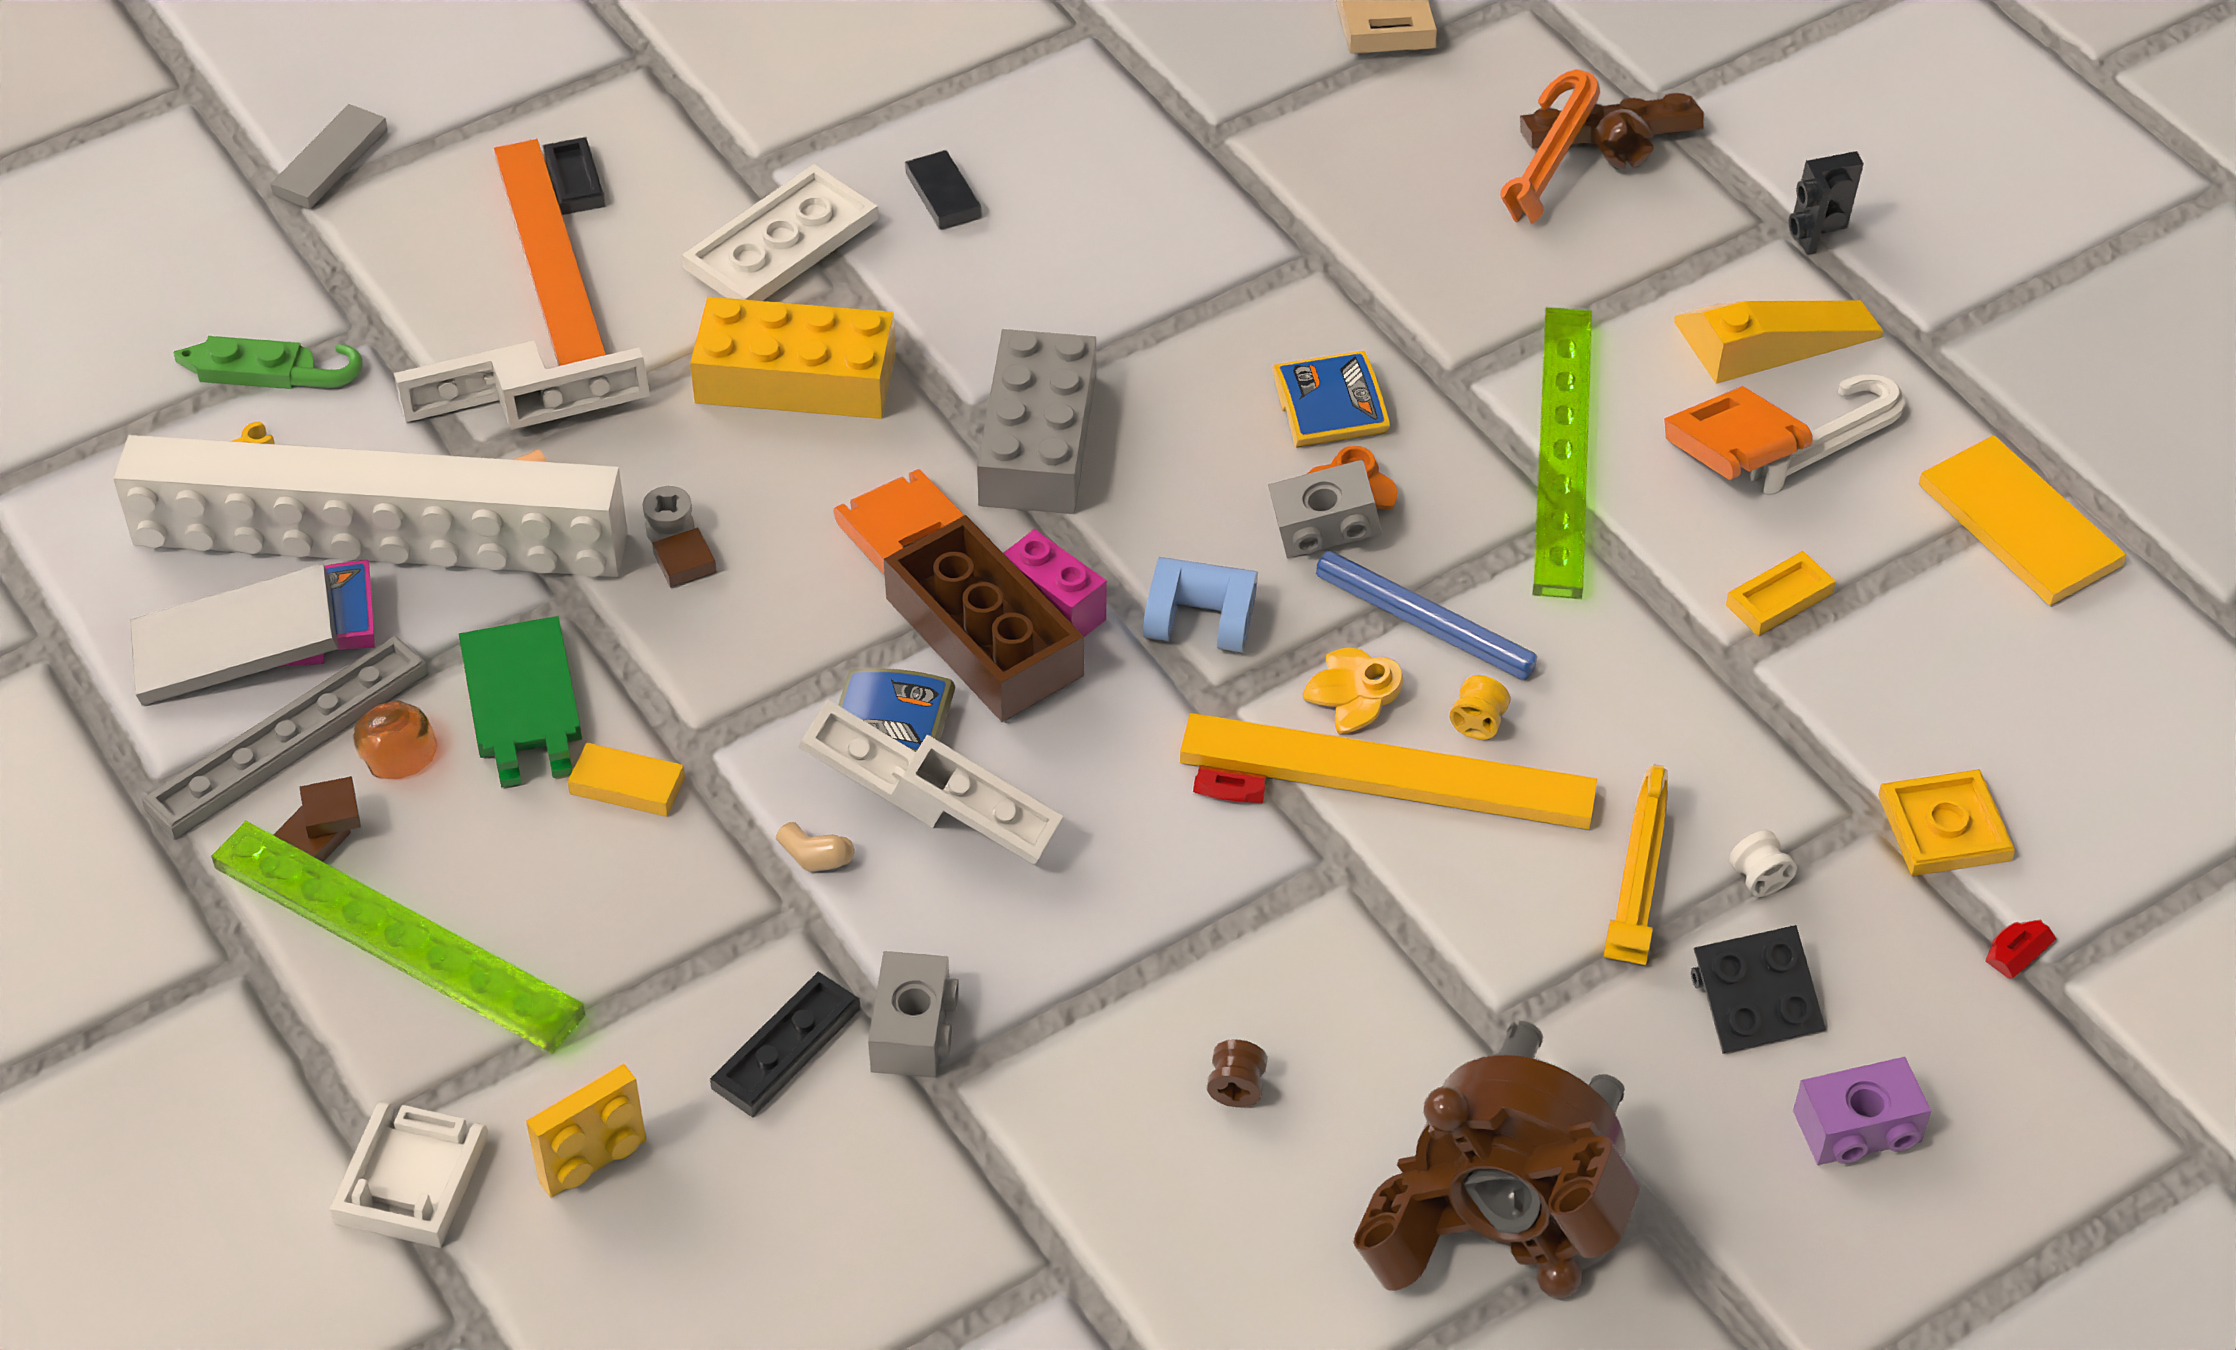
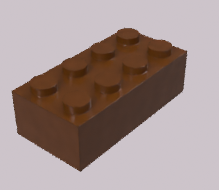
M967 515L883 559L886 599L1001 722L1084 676V636Z

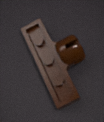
M1670 93L1663 96V99L1647 101L1640 98H1627L1622 100L1620 104L1602 106L1596 103L1572 144L1592 143L1598 147L1610 165L1618 169H1625V161H1627L1634 168L1645 162L1653 152L1654 145L1648 138L1654 137V134L1703 129L1704 112L1691 95L1688 96L1683 93ZM1548 108L1545 110L1538 109L1534 114L1520 115V132L1531 149L1541 146L1561 111L1555 108Z

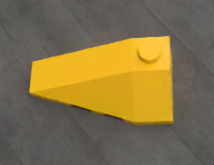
M1862 300L1740 301L1707 306L1675 315L1674 323L1716 384L1882 338L1883 329Z

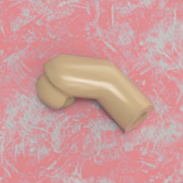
M789 822L783 825L776 835V840L807 871L815 872L836 869L849 864L854 857V846L848 838L839 837L838 835L809 837L796 822Z

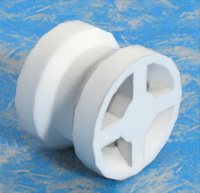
M1769 830L1758 831L1744 838L1734 847L1729 858L1736 872L1746 875L1745 884L1752 895L1756 897H1764L1776 893L1792 880L1797 870V866L1790 855L1780 852V842L1775 834Z

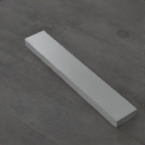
M396 635L143 797L141 800L145 811L176 840L428 675L426 663Z

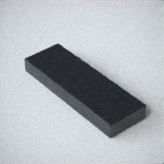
M818 971L710 1078L711 1089L753 1118L861 1009L860 998Z

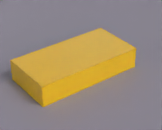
M1801 551L1728 592L1726 606L1757 636H1760L1832 595L1836 580L1804 551Z
M586 742L567 782L571 795L667 817L684 782L685 772L684 765Z

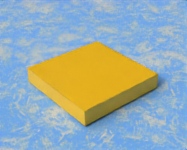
M1980 769L1889 782L1880 785L1879 799L1911 876L2012 861L2015 849Z

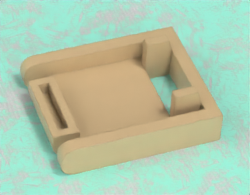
M1336 0L1350 53L1369 54V52L1417 51L1419 49L1436 48L1437 29L1428 0ZM1411 24L1410 27L1371 29L1373 26Z

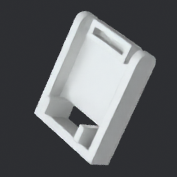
M379 1101L329 1208L333 1222L337 1225L441 1248L485 1147L488 1137L487 1125L473 1123L464 1142L467 1132V1124L464 1118L402 1105L394 1121L395 1129L389 1128L393 1118V1106L390 1103ZM374 1201L413 1210L414 1217L371 1208V1205Z

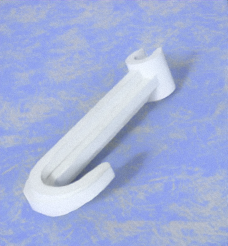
M1860 374L1841 381L1838 393L1842 396L1859 391H1870L1880 397L1811 431L1813 439L1811 446L1802 450L1797 448V452L1751 471L1749 480L1755 481L1761 476H1766L1763 493L1774 494L1779 492L1784 486L1786 476L1896 421L1901 416L1905 404L1903 392L1893 380L1880 375Z

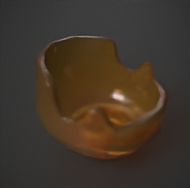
M399 700L376 705L360 717L354 728L353 742L359 758L364 760L371 774L377 778L400 779L418 773L433 760L437 748L434 731L425 713L419 707Z

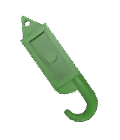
M208 336L204 343L173 352L177 363L197 374L199 382L282 389H292L293 385L336 388L351 383L358 377L363 368L362 357L359 352L351 346L338 344L335 350L337 353L347 356L349 363L347 366L337 370L315 368L312 352L308 348L301 346L299 342Z

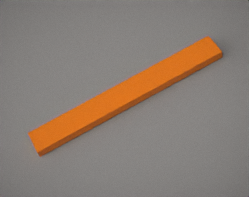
M538 139L494 147L496 163L558 366L606 355Z

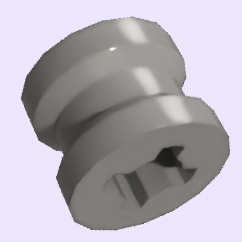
M662 486L650 491L645 496L642 505L646 519L647 538L651 542L695 529L693 516L691 515V498L685 490L675 486Z

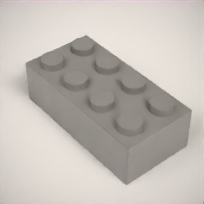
M1002 329L977 464L978 506L1075 514L1096 381V336Z

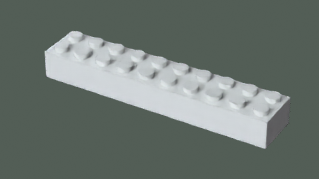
M128 435L113 477L132 544L152 548L166 547L195 549L199 551L211 550L242 552L246 554L257 553L294 557L332 558L348 561L369 560L394 564L408 563L438 565L441 567L453 566L489 570L574 574L590 577H619L628 537L619 467Z

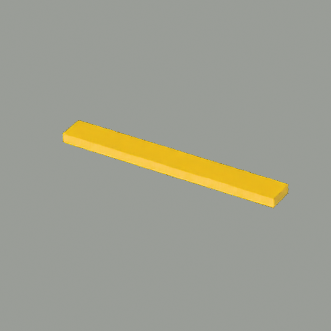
M1189 713L1180 749V763L1204 765L1267 775L1269 778L1588 830L1590 829L1597 778L1195 713Z

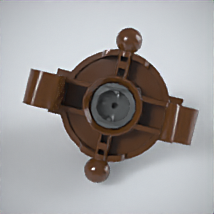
M1519 1021L1518 1026L1515 1022L1511 1023L1499 1053L1493 1056L1474 1059L1453 1071L1445 1080L1443 1086L1432 1090L1424 1100L1423 1113L1426 1123L1418 1139L1416 1155L1398 1160L1396 1165L1402 1173L1385 1180L1376 1189L1354 1236L1353 1243L1355 1248L1382 1286L1389 1291H1397L1413 1284L1425 1271L1441 1235L1471 1230L1484 1238L1511 1246V1254L1518 1264L1538 1265L1537 1282L1540 1289L1549 1297L1564 1299L1574 1295L1581 1286L1582 1272L1578 1262L1572 1257L1579 1254L1584 1258H1594L1605 1254L1617 1245L1625 1232L1640 1191L1639 1182L1624 1161L1626 1151L1625 1137L1621 1124L1615 1115L1625 1095V1087L1621 1081L1607 1074H1599L1594 1076L1588 1085L1577 1076L1558 1066L1534 1059L1537 1050L1542 1045L1543 1035L1537 1026L1527 1021Z

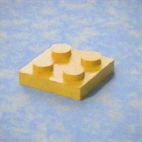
M624 1063L526 1120L538 1180L550 1198L565 1189L578 1187L592 1173L614 1160L628 1157L640 1144L647 1141L637 1080Z

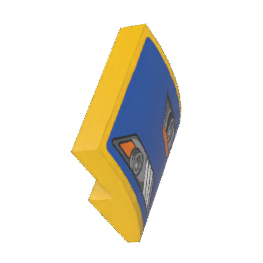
M1365 350L1273 365L1272 370L1282 411H1287L1295 448L1388 432L1390 423L1378 381Z

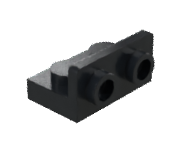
M1857 151L1806 160L1801 181H1798L1796 186L1797 199L1794 212L1789 216V230L1792 238L1800 242L1806 255L1816 254L1821 233H1830L1848 228L1864 166Z

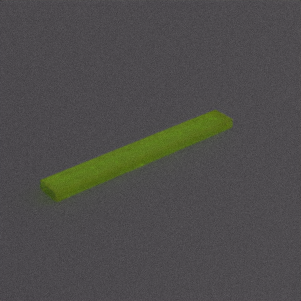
M1545 308L1532 595L1582 599L1592 330L1591 310Z

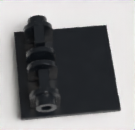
M1797 925L1694 948L1698 966L1691 968V979L1696 989L1703 987L1705 989L1722 1054L1826 1030Z

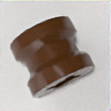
M1233 1039L1218 1043L1214 1048L1212 1064L1216 1070L1212 1071L1209 1075L1207 1092L1210 1097L1218 1103L1230 1107L1242 1108L1257 1104L1261 1099L1263 1083L1259 1077L1266 1072L1268 1056L1265 1051L1258 1045L1245 1040Z

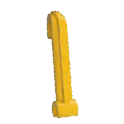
M1654 764L1648 768L1639 791L1616 918L1609 922L1604 958L1646 965L1653 929V927H1647L1668 799V770L1663 765Z

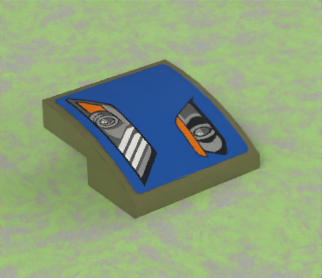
M885 668L853 669L848 672L838 706L917 752L927 734L940 742L956 686L951 679L916 671Z

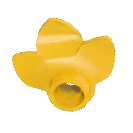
M1341 648L1326 654V663L1329 669L1320 671L1310 679L1304 689L1303 699L1314 704L1336 707L1335 727L1337 733H1350L1372 723L1378 718L1382 705L1389 704L1398 697L1403 685V674L1398 663L1390 658H1372L1361 649Z

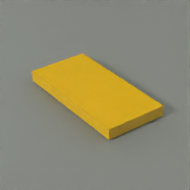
M1995 435L1923 471L1920 475L1918 484L2049 606L2124 565L2127 554Z

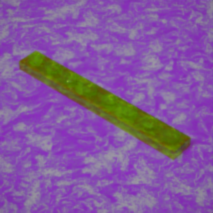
M246 820L211 855L216 870L551 1054L557 1050L586 1016L582 1002Z

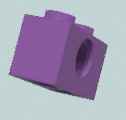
M1901 1057L1801 1080L1793 1112L1817 1165L1836 1161L1839 1163H1851L1866 1154L1888 1149L1903 1151L1911 1148L1918 1142H1922L1931 1109L1906 1057Z

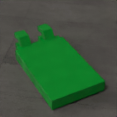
M559 616L458 633L479 756L483 758L495 755L501 788L522 784L516 751L547 746L552 777L571 775L573 770L568 742L582 740V734Z

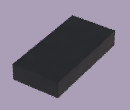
M587 137L543 145L545 161L562 215L606 207L603 190Z
M947 150L905 161V173L939 230L981 217L980 203Z

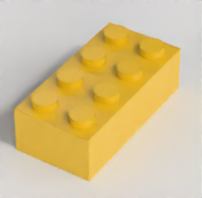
M707 297L690 361L694 401L698 404L882 419L896 355L894 312Z

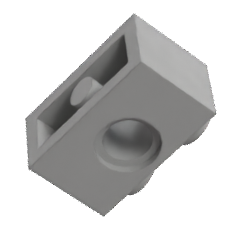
M1363 460L1268 484L1287 558L1314 553L1317 550L1360 541L1367 537L1382 534L1375 500Z
M883 951L868 1038L870 1072L936 1078L939 1056L949 1057L952 1024L945 1023L946 1011L955 1012L958 1001L959 980L949 978L948 956Z

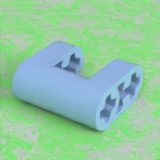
M1159 557L1146 604L1143 637L1169 641L1178 605L1222 611L1219 623L1217 648L1243 653L1256 597L1258 571Z

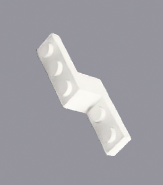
M532 340L394 373L402 413L406 422L499 400L509 427L513 430L650 397L644 357L639 347L546 369L535 341Z
M828 699L799 745V748L932 828L942 812L945 811L1033 865L1039 859L1063 818L1061 814L928 734L917 752Z

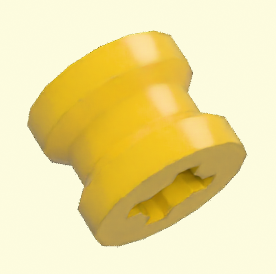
M1484 675L1468 677L1460 688V699L1453 704L1450 710L1449 719L1456 730L1467 737L1476 740L1492 738L1500 727V716L1509 707L1510 694L1505 686L1494 678Z

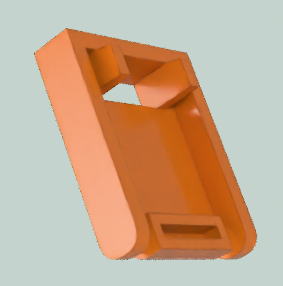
M1744 386L1664 418L1665 435L1668 441L1728 480L1740 476V466L1750 472L1797 452V448L1801 450L1807 448L1813 442L1811 430L1806 424Z
M920 469L909 473L910 483L904 477H899L851 499V510L845 504H840L833 508L834 517L839 527L883 574L884 558L903 549V546L925 537L964 516Z

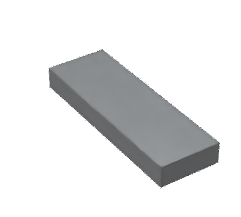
M348 104L270 183L273 195L311 209L388 129L386 118Z

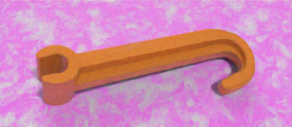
M1583 70L1568 71L1552 81L1540 95L1538 103L1541 109L1545 110L1553 104L1560 94L1574 89L1523 176L1508 181L1501 189L1500 197L1515 222L1519 221L1523 212H1525L1531 224L1542 216L1544 206L1539 198L1597 103L1601 93L1600 85L1591 73Z

